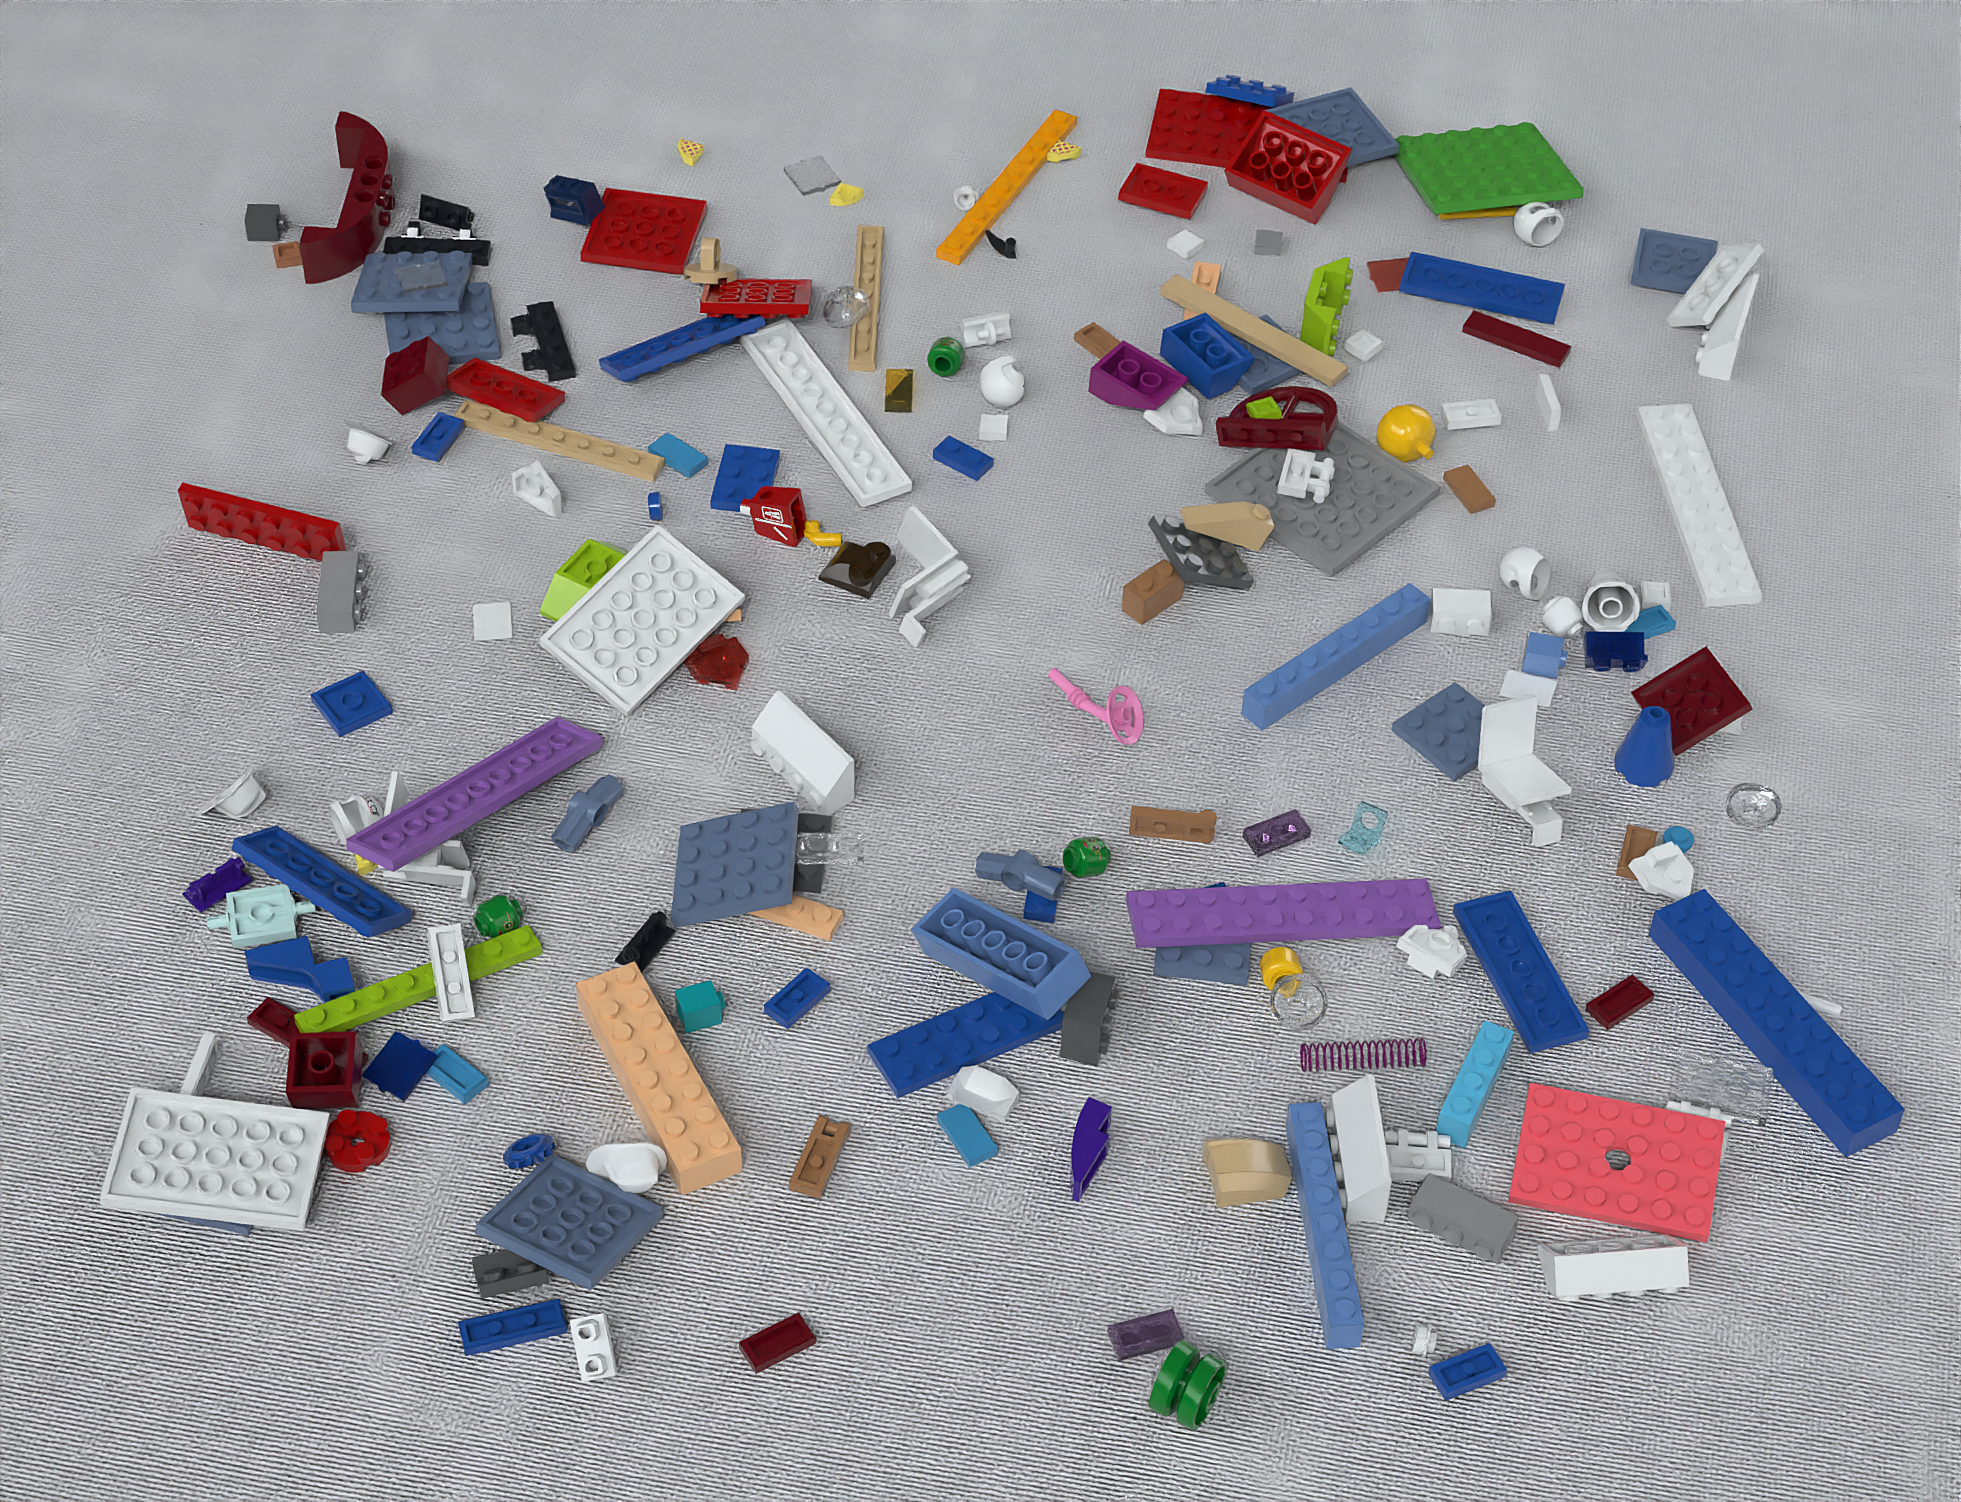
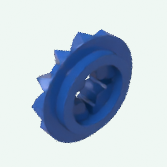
M528 1135L512 1143L503 1154V1160L509 1169H523L526 1166H533L537 1162H543L545 1157L553 1153L552 1150L556 1146L553 1138L549 1135Z

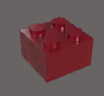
M430 336L414 341L408 347L398 352L391 353L385 359L381 396L401 415H404L444 394L449 356Z
M356 1031L291 1033L285 1093L292 1108H359L363 1047Z

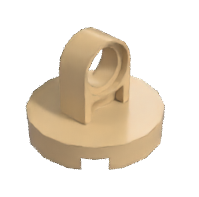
M704 237L701 243V263L685 266L684 279H690V282L703 284H718L719 279L726 277L727 282L735 281L737 279V267L721 263L720 240L718 238Z

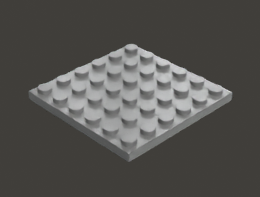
M1312 406L1304 413H1323V411ZM1338 421L1325 450L1295 449L1316 453L1315 461L1323 462L1325 458L1333 459L1335 472L1333 479L1329 481L1330 491L1323 503H1316L1313 500V492L1309 491L1306 492L1305 499L1277 493L1288 449L1280 448L1253 449L1205 484L1204 492L1219 503L1245 501L1265 506L1269 510L1275 525L1269 536L1332 577L1438 496L1441 486ZM1311 474L1310 478L1318 479V476Z

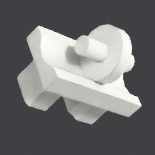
M994 312L988 315L961 320L964 346L971 347L985 343L993 345L996 344V341L1012 338L1009 312Z
M606 1313L571 1319L570 1325L582 1382L617 1375Z

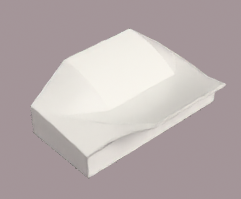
M979 1066L961 1067L947 1091V1099L1005 1123L1019 1100L1020 1091L1003 1076Z

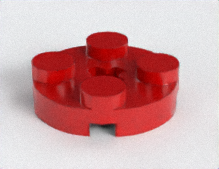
M350 1109L341 1111L337 1115V1119L329 1124L324 1143L325 1153L329 1157L330 1163L337 1169L350 1173L365 1171L364 1167L370 1166L375 1163V1166L382 1163L391 1148L387 1121L370 1112H354ZM362 1138L365 1142H358L356 1146H352L351 1140Z

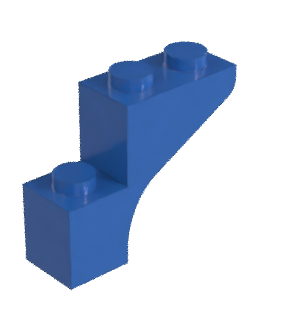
M307 936L244 951L249 976L253 980L305 988L314 992L323 1003L355 991L347 957L315 964Z

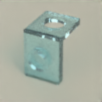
M1364 801L1359 802L1351 829L1341 835L1337 843L1353 852L1368 853L1378 845L1388 812ZM1365 812H1371L1377 817L1378 823L1375 828L1369 829L1363 825L1362 815Z

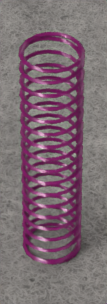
M1410 1038L1407 1042L1401 1039L1399 1043L1396 1039L1392 1043L1387 1039L1384 1044L1380 1039L1377 1044L1374 1040H1371L1369 1044L1364 1040L1362 1045L1359 1041H1356L1354 1045L1349 1041L1347 1046L1342 1041L1340 1045L1334 1042L1332 1047L1329 1042L1325 1046L1319 1042L1317 1048L1314 1043H1311L1310 1047L1306 1043H1302L1300 1047L1301 1068L1305 1073L1307 1068V1048L1309 1072L1312 1071L1311 1048L1313 1045L1316 1053V1071H1319L1318 1051L1321 1045L1323 1068L1326 1072V1047L1328 1044L1331 1053V1070L1334 1071L1333 1049L1336 1044L1338 1068L1341 1071V1046L1343 1044L1346 1052V1069L1349 1070L1348 1048L1349 1044H1351L1353 1049V1068L1356 1070L1357 1059L1355 1050L1358 1043L1360 1047V1065L1363 1070V1046L1366 1043L1368 1049V1068L1371 1069L1370 1049L1373 1042L1375 1047V1065L1378 1069V1045L1380 1042L1383 1048V1067L1386 1069L1385 1047L1388 1042L1390 1046V1065L1393 1069L1394 1041L1398 1048V1067L1401 1068L1402 1066L1400 1051L1402 1041L1405 1046L1406 1067H1409V1041L1413 1047V1066L1416 1067L1415 1044L1417 1040L1419 1042L1420 1065L1424 1067L1427 1061L1426 1044L1423 1038L1420 1040L1416 1038L1414 1043Z

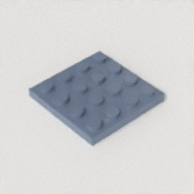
M1352 87L1266 110L1351 148L1352 152L1345 167L1397 154L1399 150V144Z
M404 251L397 254H385L383 252L367 254L351 300L352 313L459 311L473 264L472 253H464L463 251H452L450 253L428 251L423 254H412Z
M488 282L467 284L459 311L384 312L390 354L408 347L414 341L430 336L449 356L448 365L467 363L474 357L483 361L500 359Z
M795 801L686 824L680 827L671 922L675 928L792 904L799 808Z
M551 1154L476 1223L475 1234L591 1291L662 1219L664 1208L632 1192H625L617 1185Z

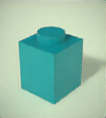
M711 980L674 990L676 1012L685 1034L722 1024L721 1010L726 1009L722 992H716Z

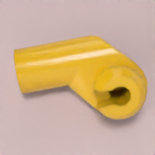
M807 520L805 522L804 536L818 547H841V533H824L819 530L820 523L817 520Z

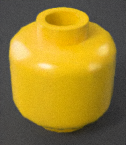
M1276 947L1267 951L1262 956L1260 971L1263 983L1268 990L1284 994L1295 990L1301 984L1303 971L1300 959L1295 951L1287 947Z

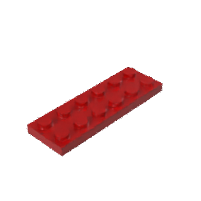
M182 482L177 490L188 526L197 531H207L224 538L230 537L242 540L248 544H257L269 547L274 551H284L296 554L301 558H311L322 561L323 551H347L340 522Z

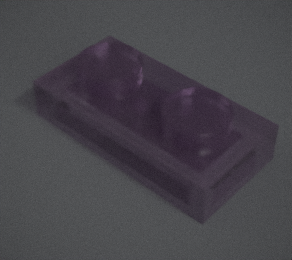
M1294 809L1244 828L1242 837L1258 858L1310 838L1311 828L1299 812Z
M1173 1309L1109 1325L1107 1331L1118 1361L1171 1348L1178 1341L1184 1340L1183 1332Z

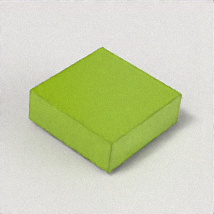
M1272 397L1246 404L1247 413L1251 418H1282V411Z

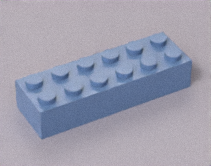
M954 887L911 929L925 955L1047 1020L1091 977L1078 950Z

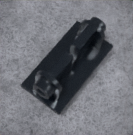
M421 194L420 220L460 231L461 223H468L474 220L475 214L471 212L469 207Z
M660 911L652 913L630 942L623 947V950L615 958V962L626 965L635 961L639 970L643 973L676 932V930L666 926L667 916Z

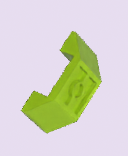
M1348 257L1314 269L1304 304L1300 341L1328 356H1334L1337 340L1332 339L1333 335L1337 336L1340 320L1335 319L1336 314L1341 315L1343 305H1348L1351 290L1346 289V287L1351 285L1353 269H1349L1350 258Z
M588 538L555 572L541 606L540 615L557 622L629 552L608 542Z

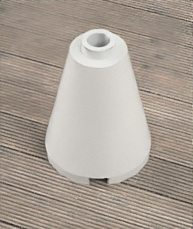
M1602 568L1592 576L1584 594L1581 608L1587 624L1595 628L1599 633L1612 635L1625 631L1633 621H1636L1640 611V600L1635 589L1615 570Z

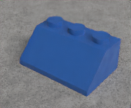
M1206 312L1163 329L1160 355L1179 373L1188 377V381L1208 400L1230 391L1254 362L1255 357Z

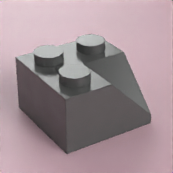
M1090 972L1091 977L1068 1000L1062 1020L1060 1058L1098 1066L1101 1054L1106 1055L1110 1044V1036L1108 1034L1112 1022V1016L1109 1015L1110 1009L1116 1010L1120 992L1114 990L1116 977Z

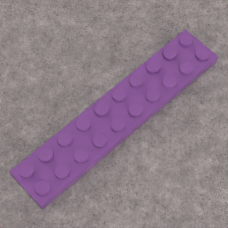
M555 717L347 838V850L394 872L603 747L602 736L562 718Z
M1427 878L1127 891L1125 898L1136 948L1402 936L1414 925H1427L1428 929H1441Z

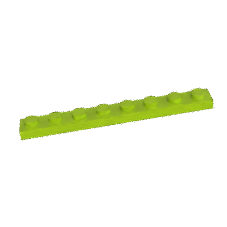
M529 925L464 949L469 982L541 955L542 945ZM432 962L294 1015L295 1024L300 1033L343 1032L436 996Z

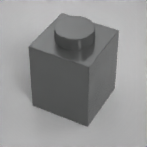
M279 204L247 205L244 219L247 240L279 241L281 231H285L286 227L285 215H281Z

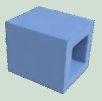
M1530 632L1522 672L1557 678L1559 667L1565 668L1568 651L1562 650L1565 638Z

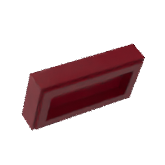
M1632 974L1587 1003L1586 1011L1608 1031L1651 1003L1655 994Z
M798 1312L740 1341L739 1350L755 1374L813 1346L816 1344V1337Z

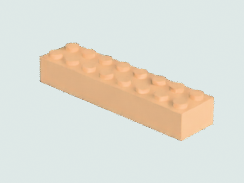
M635 961L576 983L578 1008L652 1143L665 1151L667 1157L666 1169L681 1196L742 1172L741 1147Z

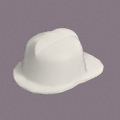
M344 421V424L349 428L347 448L354 453L357 461L367 463L369 460H379L388 446H393L392 443L376 433L355 423Z
M254 766L249 767L232 785L209 800L196 814L201 815L212 808L233 818L244 817L252 813L266 796L265 791L250 774Z
M650 1142L611 1143L593 1149L587 1156L586 1166L588 1172L613 1184H617L623 1191L639 1194L646 1192L658 1182V1176L666 1168L667 1157L662 1148Z

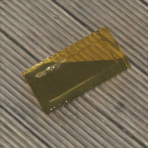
M886 369L885 412L912 413L913 369Z

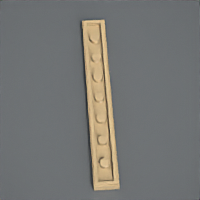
M859 225L857 230L848 371L875 372L884 226Z
M1177 274L1160 287V294L1197 315L1206 312L1223 329L1330 387L1334 386L1348 372V366Z
M465 399L454 414V417L463 419V424L466 427L650 482L655 481L665 466L664 457L543 421L526 422L515 415L503 413L499 409Z

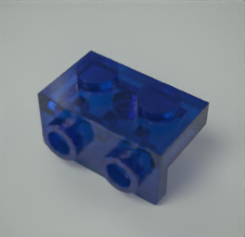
M1586 631L1584 634L1585 668H1594V671L1597 672L1610 671L1611 668L1623 669L1624 672H1637L1643 669L1648 662V655L1644 651V632Z

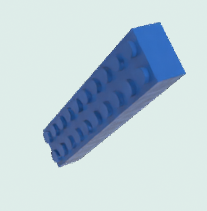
M1705 889L1654 912L1649 931L1651 939L1845 1157L1897 1132L1905 1108Z

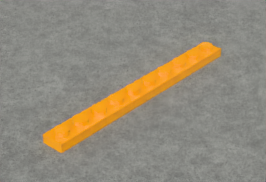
M1056 109L1051 113L936 249V258L958 266L964 261L985 236V231L990 230L1045 164L1047 153L1058 140L1064 141L1077 125L1076 116Z

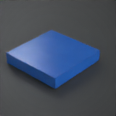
M363 670L310 694L313 704L339 737L393 713L390 703Z

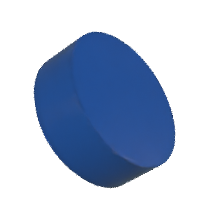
M660 492L648 494L649 515L652 521L663 520Z

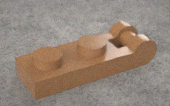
M1132 806L1129 835L1210 843L1215 837L1214 827L1217 816L1211 810L1192 813Z
M819 1115L789 1181V1190L821 1199L844 1144L849 1139L852 1129L851 1123L841 1121L839 1124L830 1121L829 1117Z

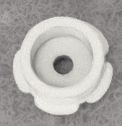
M968 185L957 188L953 195L956 206L961 210L971 209L979 199L977 191L972 190V187Z
M1429 1324L1427 1327L1417 1325L1412 1339L1411 1352L1420 1354L1421 1358H1424L1427 1353L1433 1354L1436 1345L1437 1334L1431 1332L1432 1327Z

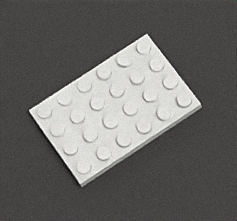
M657 525L539 639V644L628 717L745 600V595L661 526Z
M131 1088L100 1194V1206L304 1231L330 1122V1113Z

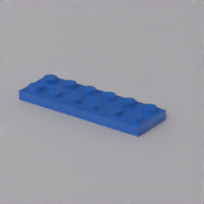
M1411 251L1400 282L1399 292L1554 325L1565 284Z
M723 314L721 317H705L598 360L601 370L622 382H631L636 380L638 375L645 372H656L668 363L682 362L688 355L705 353L710 350L711 346L730 343L734 340V337L742 334H753L757 331V328L766 324L764 318L760 317V314H750L746 318H737L733 314Z
M277 825L235 838L233 841L232 850L241 855L245 861L263 869L267 875L280 880L290 890L298 892L311 900L312 904L334 915L335 919L345 922L362 936L370 938L408 924L411 921L412 911Z
M1509 890L1454 904L1453 914L1528 1052L1531 1054L1588 1039L1589 1028L1512 891Z
M993 992L868 1044L867 1053L898 1099L958 1073L961 1067L978 1065L1062 1029L1064 1014L1059 1009L1047 1020L1004 996Z

